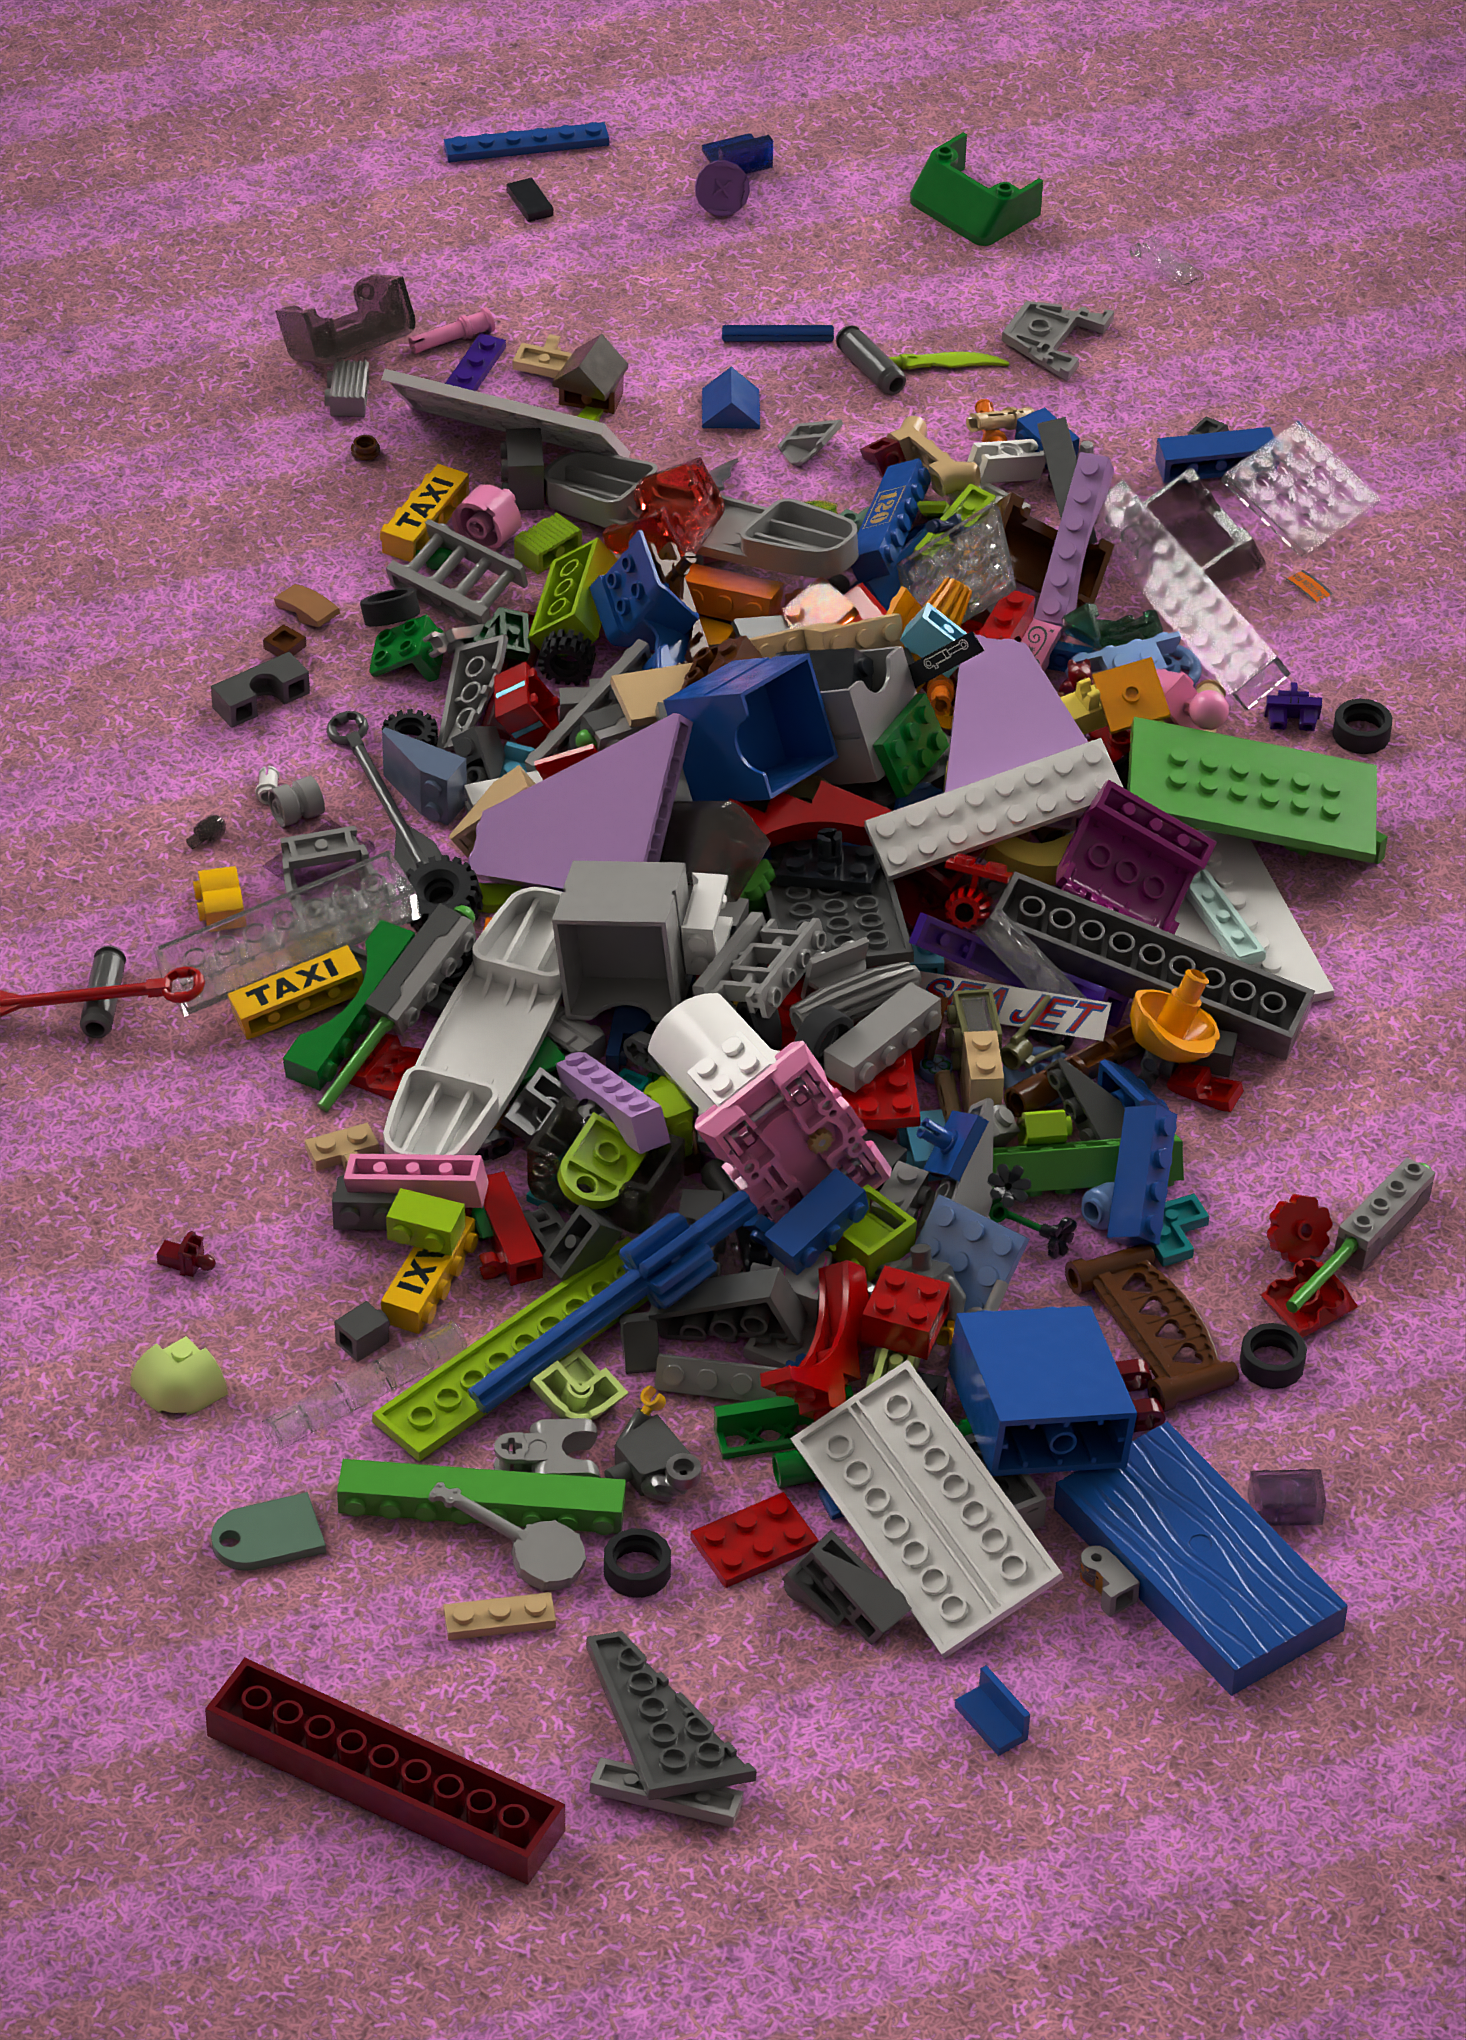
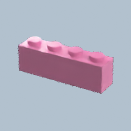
M350 1154L344 1175L347 1192L398 1193L400 1188L463 1203L465 1208H483L489 1183L481 1155Z

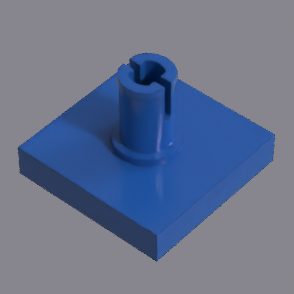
M952 1110L944 1127L929 1118H925L920 1126L929 1131L918 1128L916 1135L918 1138H922L935 1146L923 1170L928 1171L932 1176L960 1181L989 1121L976 1114Z

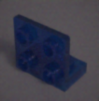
M748 133L703 144L702 152L710 163L726 160L737 164L745 174L773 168L774 141L770 135L754 138L752 134Z

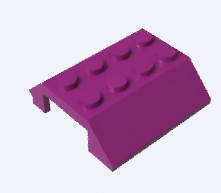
M1108 779L1081 816L1057 868L1056 885L1061 887L1063 891L1175 935L1180 924L1174 920L1194 875L1205 869L1217 842Z

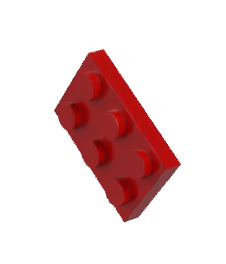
M784 1492L692 1530L690 1534L691 1541L725 1588L807 1554L819 1542Z

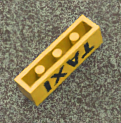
M437 464L430 473H427L418 488L410 493L404 505L397 508L394 517L389 523L383 525L379 536L382 541V553L411 562L415 557L416 551L418 549L421 550L430 540L425 522L430 519L438 524H446L452 517L453 511L469 495V474L441 464Z
M346 945L228 993V998L233 1014L248 1040L355 997L363 983L364 977L349 946Z
M465 1216V1229L452 1256L431 1252L415 1246L412 1248L381 1299V1310L387 1315L390 1325L420 1334L426 1323H432L436 1314V1305L439 1300L447 1298L451 1280L454 1276H460L466 1255L468 1253L472 1254L477 1247L479 1235L475 1233L474 1218Z

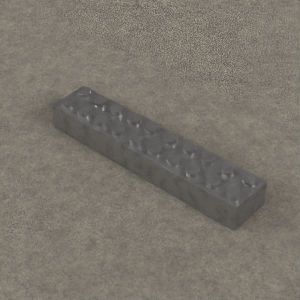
M1014 872L989 921L986 940L1081 979L1108 988L1131 999H1134L1135 993L1138 990L1152 989L1171 993L1172 989L1179 987L1185 975V970H1199L1209 980L1199 998L1202 1002L1200 1008L1213 1017L1218 1030L1238 1033V1042L1285 1061L1310 1013L1315 993L1313 989L1018 872Z

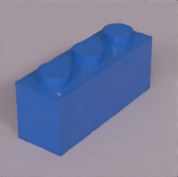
M835 1168L764 1234L768 1253L793 1273L799 1275L805 1268L811 1267L826 1248L836 1244L853 1223H858L864 1218L869 1209L866 1191Z

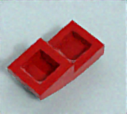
M1179 1063L1167 1082V1088L1180 1096L1230 1113L1244 1092L1242 1081L1212 1077L1210 1067Z

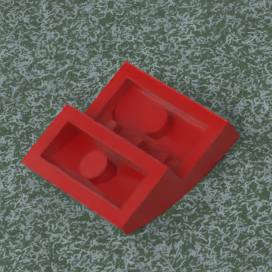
M385 1034L349 1084L386 1099L394 1100L403 1074L407 1069L415 1066L423 1049L401 1046L397 1035ZM352 1056L348 1059V1061H347V1062L344 1064V1066L340 1069V1071L338 1072V1075H339L340 1072L343 1070V1068L346 1066V1064L349 1062V1060L352 1058Z

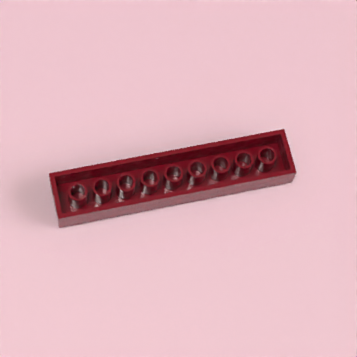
M244 1657L205 1708L208 1737L527 1885L566 1831L564 1803Z

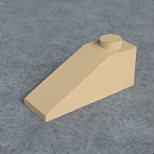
M518 765L493 782L449 835L450 839L468 858L474 848L476 827L481 820L482 812L536 783Z

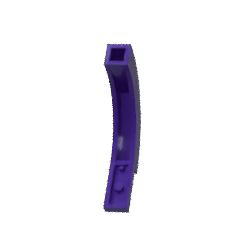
M921 912L908 942L1013 987L1111 1003L1107 1024L1116 1028L1120 1024L1130 999L1108 988L1026 957Z

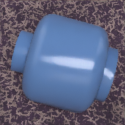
M1106 1182L1091 1188L1082 1198V1215L1096 1229H1108L1114 1182Z

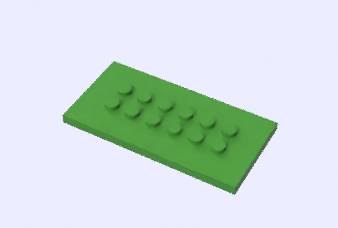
M1139 717L1133 718L1130 735L1127 788L1131 793L1193 828L1373 863L1376 856L1377 765Z

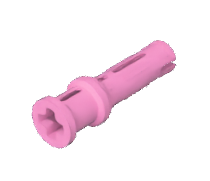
M484 307L478 313L469 316L464 314L459 316L456 322L409 337L410 348L414 347L412 351L416 355L422 351L460 338L470 340L473 338V335L481 332H493L495 330V323L490 310Z

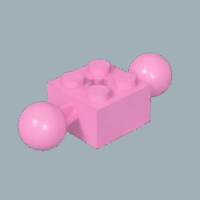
M1156 669L1171 713L1169 718L1163 719L1165 723L1199 730H1214L1225 723L1229 715V705L1222 694L1213 690L1198 693L1193 687V680L1187 674L1167 671L1166 669Z

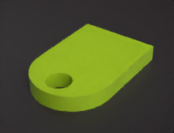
M593 1112L562 1159L557 1174L559 1186L565 1196L577 1205H584L592 1209L609 1207L619 1200L649 1151L642 1154L636 1152L626 1144L614 1123ZM577 1185H588L593 1192H582Z

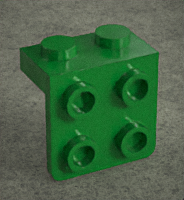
M426 614L416 619H409L404 624L392 629L381 631L375 640L369 673L373 677H377L413 663L427 682L439 679L444 653L436 658L430 657L429 653L434 649L431 642H424L423 638L434 631L443 633V630L438 628Z

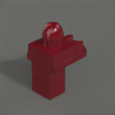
M193 1231L186 1234L181 1244L164 1240L156 1254L157 1264L179 1270L180 1275L194 1277L199 1268L204 1271L212 1270L215 1268L216 1261L213 1256L209 1254L204 1255V1237L197 1236L196 1232Z

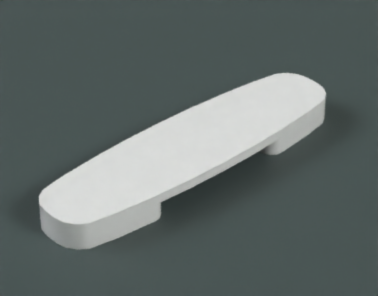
M529 887L511 894L476 940L472 949V964L437 1020L415 1066L407 1069L403 1074L390 1107L383 1132L385 1154L475 1155L488 1137L532 1064L563 998L552 918L561 896V891L543 887Z

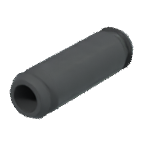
M848 325L838 332L836 336L837 347L883 393L894 395L904 388L906 384L905 373L857 326Z
M107 945L95 952L87 988L121 985L126 957L121 949ZM118 998L84 1002L80 1020V1027L84 1034L91 1038H102L111 1032Z

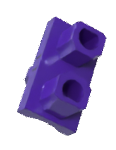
M1291 682L1289 691L1278 690V696L1267 695L1264 717H1268L1270 729L1284 730L1287 728V718H1299V730L1315 731L1317 719L1320 718L1322 698L1309 697V692L1298 691L1297 682Z

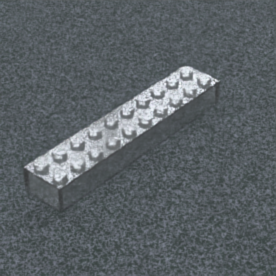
M1122 479L1110 489L1094 523L1097 542L1104 538L1115 544L1111 554L1112 560L1172 630L1180 632L1181 640L1214 679L1218 681L1243 712H1246L1291 673L1128 484Z

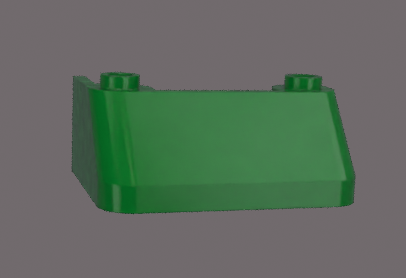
M963 132L931 152L910 191V203L972 243L979 246H989L1041 215L1043 180L1038 178L1022 189L1009 182H1000L991 188L985 187L961 172L965 169L967 134Z

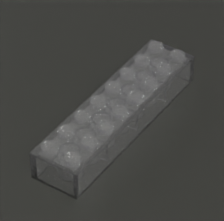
M388 850L153 948L162 978L168 972L183 966L198 969L204 975L205 986L202 993L190 1002L176 1003L185 1017L228 999V993L324 955L332 950L346 945L352 947L366 941L380 920L401 926L421 916L416 892L392 852ZM194 977L177 978L174 980L171 993L188 992L193 989Z

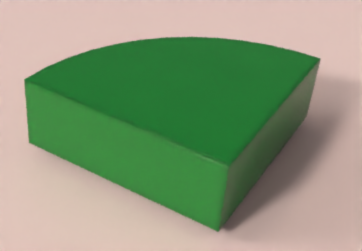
M484 1206L483 1208H472L470 1217L475 1219V1233L479 1235L478 1240L492 1239L494 1234Z

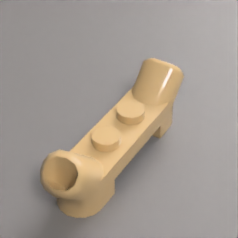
M909 416L904 419L899 429L887 434V438L899 441L906 461L920 458L924 468L929 470L932 490L941 497L955 491H964L970 483L977 487L980 486L981 473L979 466L975 462L954 461L947 452H943L932 440L927 439V425L921 417Z

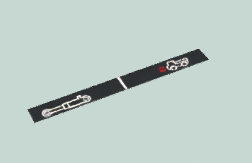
M971 631L908 665L915 688L985 651L974 632Z

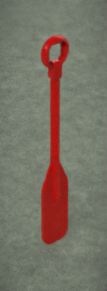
M183 966L168 972L164 978L146 979V982L28 995H18L0 990V1017L21 1008L148 995V998L164 996L166 1000L172 1003L182 1004L194 1000L202 993L205 979L198 969ZM194 977L193 989L188 992L171 993L174 980L177 978Z

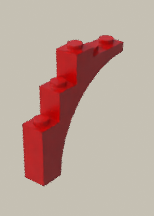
M849 1260L818 1268L820 1292L818 1320L814 1339L807 1355L799 1366L789 1365L760 1373L762 1388L776 1392L777 1396H786L794 1399V1402L799 1405V1414L814 1419V1422L846 1401L845 1387H848L849 1382L861 1379L858 1355L862 1353V1349L874 1346L861 1342L862 1314L869 1301L866 1269Z

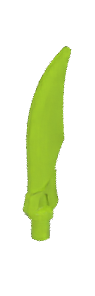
M943 352L922 355L900 354L896 357H889L901 370L931 366L948 368L1009 366V362L1001 358L976 352Z

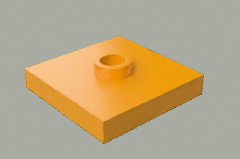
M1152 657L1092 674L1095 689H1099L1101 693L1100 704L1110 735L1131 729L1134 717L1159 721L1171 716Z

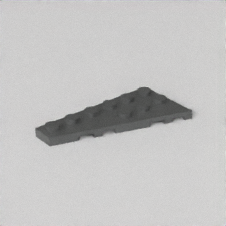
M622 1631L587 1637L586 1649L648 1800L756 1781L757 1770L750 1763L744 1764L736 1755L737 1750L730 1742L724 1743L714 1733V1726L681 1692L676 1693L669 1686V1679L662 1672H655L647 1663L645 1654Z

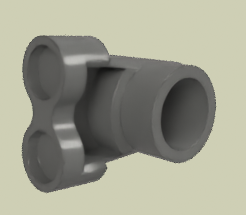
M1146 1050L1140 1063L1142 1071L1137 1078L1142 1079L1147 1087L1151 1089L1160 1074L1170 1078L1179 1063L1166 1061Z

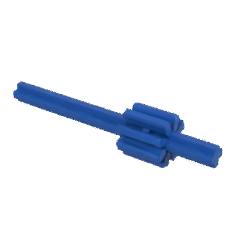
M738 1190L690 1226L683 1215L678 1212L674 1214L669 1213L622 1247L619 1251V1257L625 1263L622 1266L625 1274L469 1388L468 1394L475 1401L477 1408L482 1413H489L528 1384L535 1376L557 1360L562 1359L645 1296L648 1297L651 1305L657 1309H667L715 1274L717 1264L712 1259L714 1254L711 1248L758 1214L757 1207L751 1202L750 1196L745 1191Z

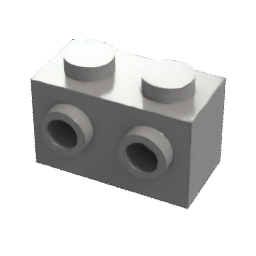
M897 1161L890 1178L884 1183L879 1193L916 1220L920 1207L922 1205L925 1206L931 1192V1187L928 1186L929 1172ZM875 1201L872 1203L871 1213L895 1230L903 1224V1222Z

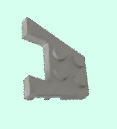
M1026 301L1003 330L1002 341L1060 378L1068 381L1079 367V358L1057 350L1075 326L1104 334L1114 320V311L1104 309L1103 314L1091 313L1087 310V307H1080L1078 311L1063 310L1062 305Z

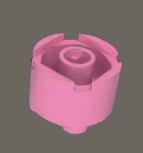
M479 485L453 511L452 525L455 532L496 551L522 526L520 512L515 503V495L509 489L501 490L493 485Z

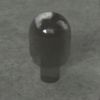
M216 814L206 816L193 828L194 834L186 839L188 846L191 849H195L204 841H206L204 843L206 846L214 843L226 831L225 820Z

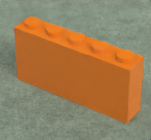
M694 563L691 565L688 575L685 576L695 608L699 614L733 621L737 618L775 616L780 611L785 584L783 582Z

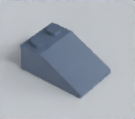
M385 727L382 730L383 776L422 816L427 817L431 821H438L449 825L465 807V801H467L464 793V785L467 784L466 758Z

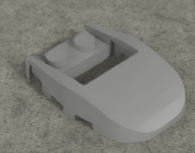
M355 825L280 838L285 892L300 926L303 924L333 936L360 931L376 923L381 906L380 892L378 891L379 877L376 867L373 868L369 860V853L365 845H359L356 839L357 829ZM350 859L355 860L362 889L307 899L300 898L293 869Z

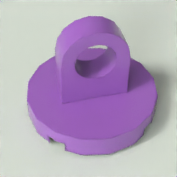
M726 160L714 161L704 166L698 173L694 184L695 196L699 205L708 213L716 216H730L739 211L746 204L750 193L749 180L745 172L737 164Z

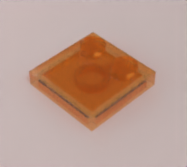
M820 576L775 615H783L789 629L820 622L844 625L856 617L859 612L849 600L826 579Z

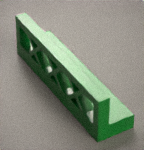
M851 1385L845 1387L846 1401L854 1396ZM786 1396L714 1407L713 1428L722 1460L796 1448L790 1439L798 1434L794 1432V1429L799 1425L806 1424L809 1426L814 1423V1419L800 1415L798 1403ZM774 1430L781 1434L774 1441H766L759 1437L763 1431ZM739 1435L747 1439L743 1446L728 1448L725 1437Z

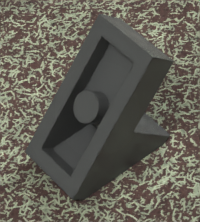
M649 1312L622 1314L619 1316L626 1374L656 1372L659 1355L658 1327L656 1320H650Z

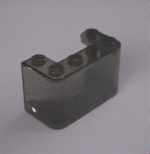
M373 274L362 278L355 284L353 290L358 310L336 319L319 317L316 309L303 310L295 305L275 310L290 357L301 362L333 364L412 333L416 320L403 276Z
M563 1095L527 1147V1183L532 1195L537 1199L548 1201L570 1211H576L579 1205L568 1199L562 1192L557 1174L562 1159L590 1116H587L586 1119L583 1118L577 1111L579 1100ZM670 1133V1143L648 1151V1155L632 1180L625 1182L621 1186L618 1193V1201L609 1207L597 1210L604 1211L619 1228L630 1233L642 1234L650 1228L684 1176L685 1138ZM577 1185L582 1192H593L588 1185Z

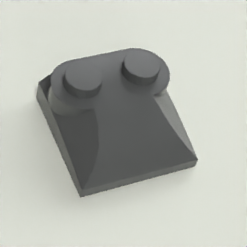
M832 1530L812 1548L817 1547L876 1575ZM807 1553L782 1578L785 1591L794 1601L807 1603L836 1628L846 1617L799 1565L808 1555Z

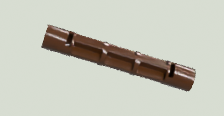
M1130 1023L1105 1036L1103 1041L1097 1040L1078 1052L1065 1057L1064 1060L1092 1080L1098 1077L1100 1061L1106 1059L1120 1065L1146 1051V1049L1135 1040ZM1045 1069L1007 1088L1004 1092L1005 1105L1014 1117L1017 1118L1021 1117L1023 1112L1037 1111L1060 1097L1057 1090L1050 1085Z

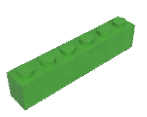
M1176 1134L1174 1136L1168 1186H1173L1174 1181L1184 1180L1183 1142ZM1121 1138L993 1148V1173L997 1174L996 1170L1000 1164H1006L1009 1171L1015 1165L1021 1166L1024 1169V1173L1020 1178H1028L1031 1181V1188L1024 1191L1028 1194V1197L1041 1196L1042 1191L1055 1190L1057 1194L1075 1193L1076 1188H1088L1090 1190L1106 1182H1115Z

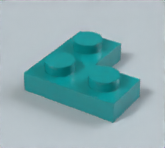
M1195 1193L1165 1202L1160 1244L1150 1245L1162 1267L1193 1258L1194 1248L1184 1233L1209 1225L1210 1216Z

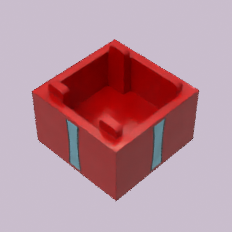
M526 661L494 676L495 718L517 744L536 749L546 739L548 733L560 724L558 721L560 699L550 692L537 676L536 669L534 667L531 668Z

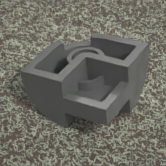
M539 1067L516 1097L500 1123L526 1142L522 1147L526 1152L543 1158L555 1157L563 1152L578 1130L574 1118L579 1113L573 1099L576 1095L566 1085Z

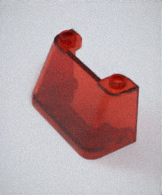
M701 457L642 477L636 485L634 500L643 511L637 520L620 526L618 524H611L606 527L602 536L606 547L615 554L625 552L629 548L628 542L638 530H643L646 541L654 543L657 553L666 543L674 542L681 558L686 552H692L696 555L725 511L724 500Z

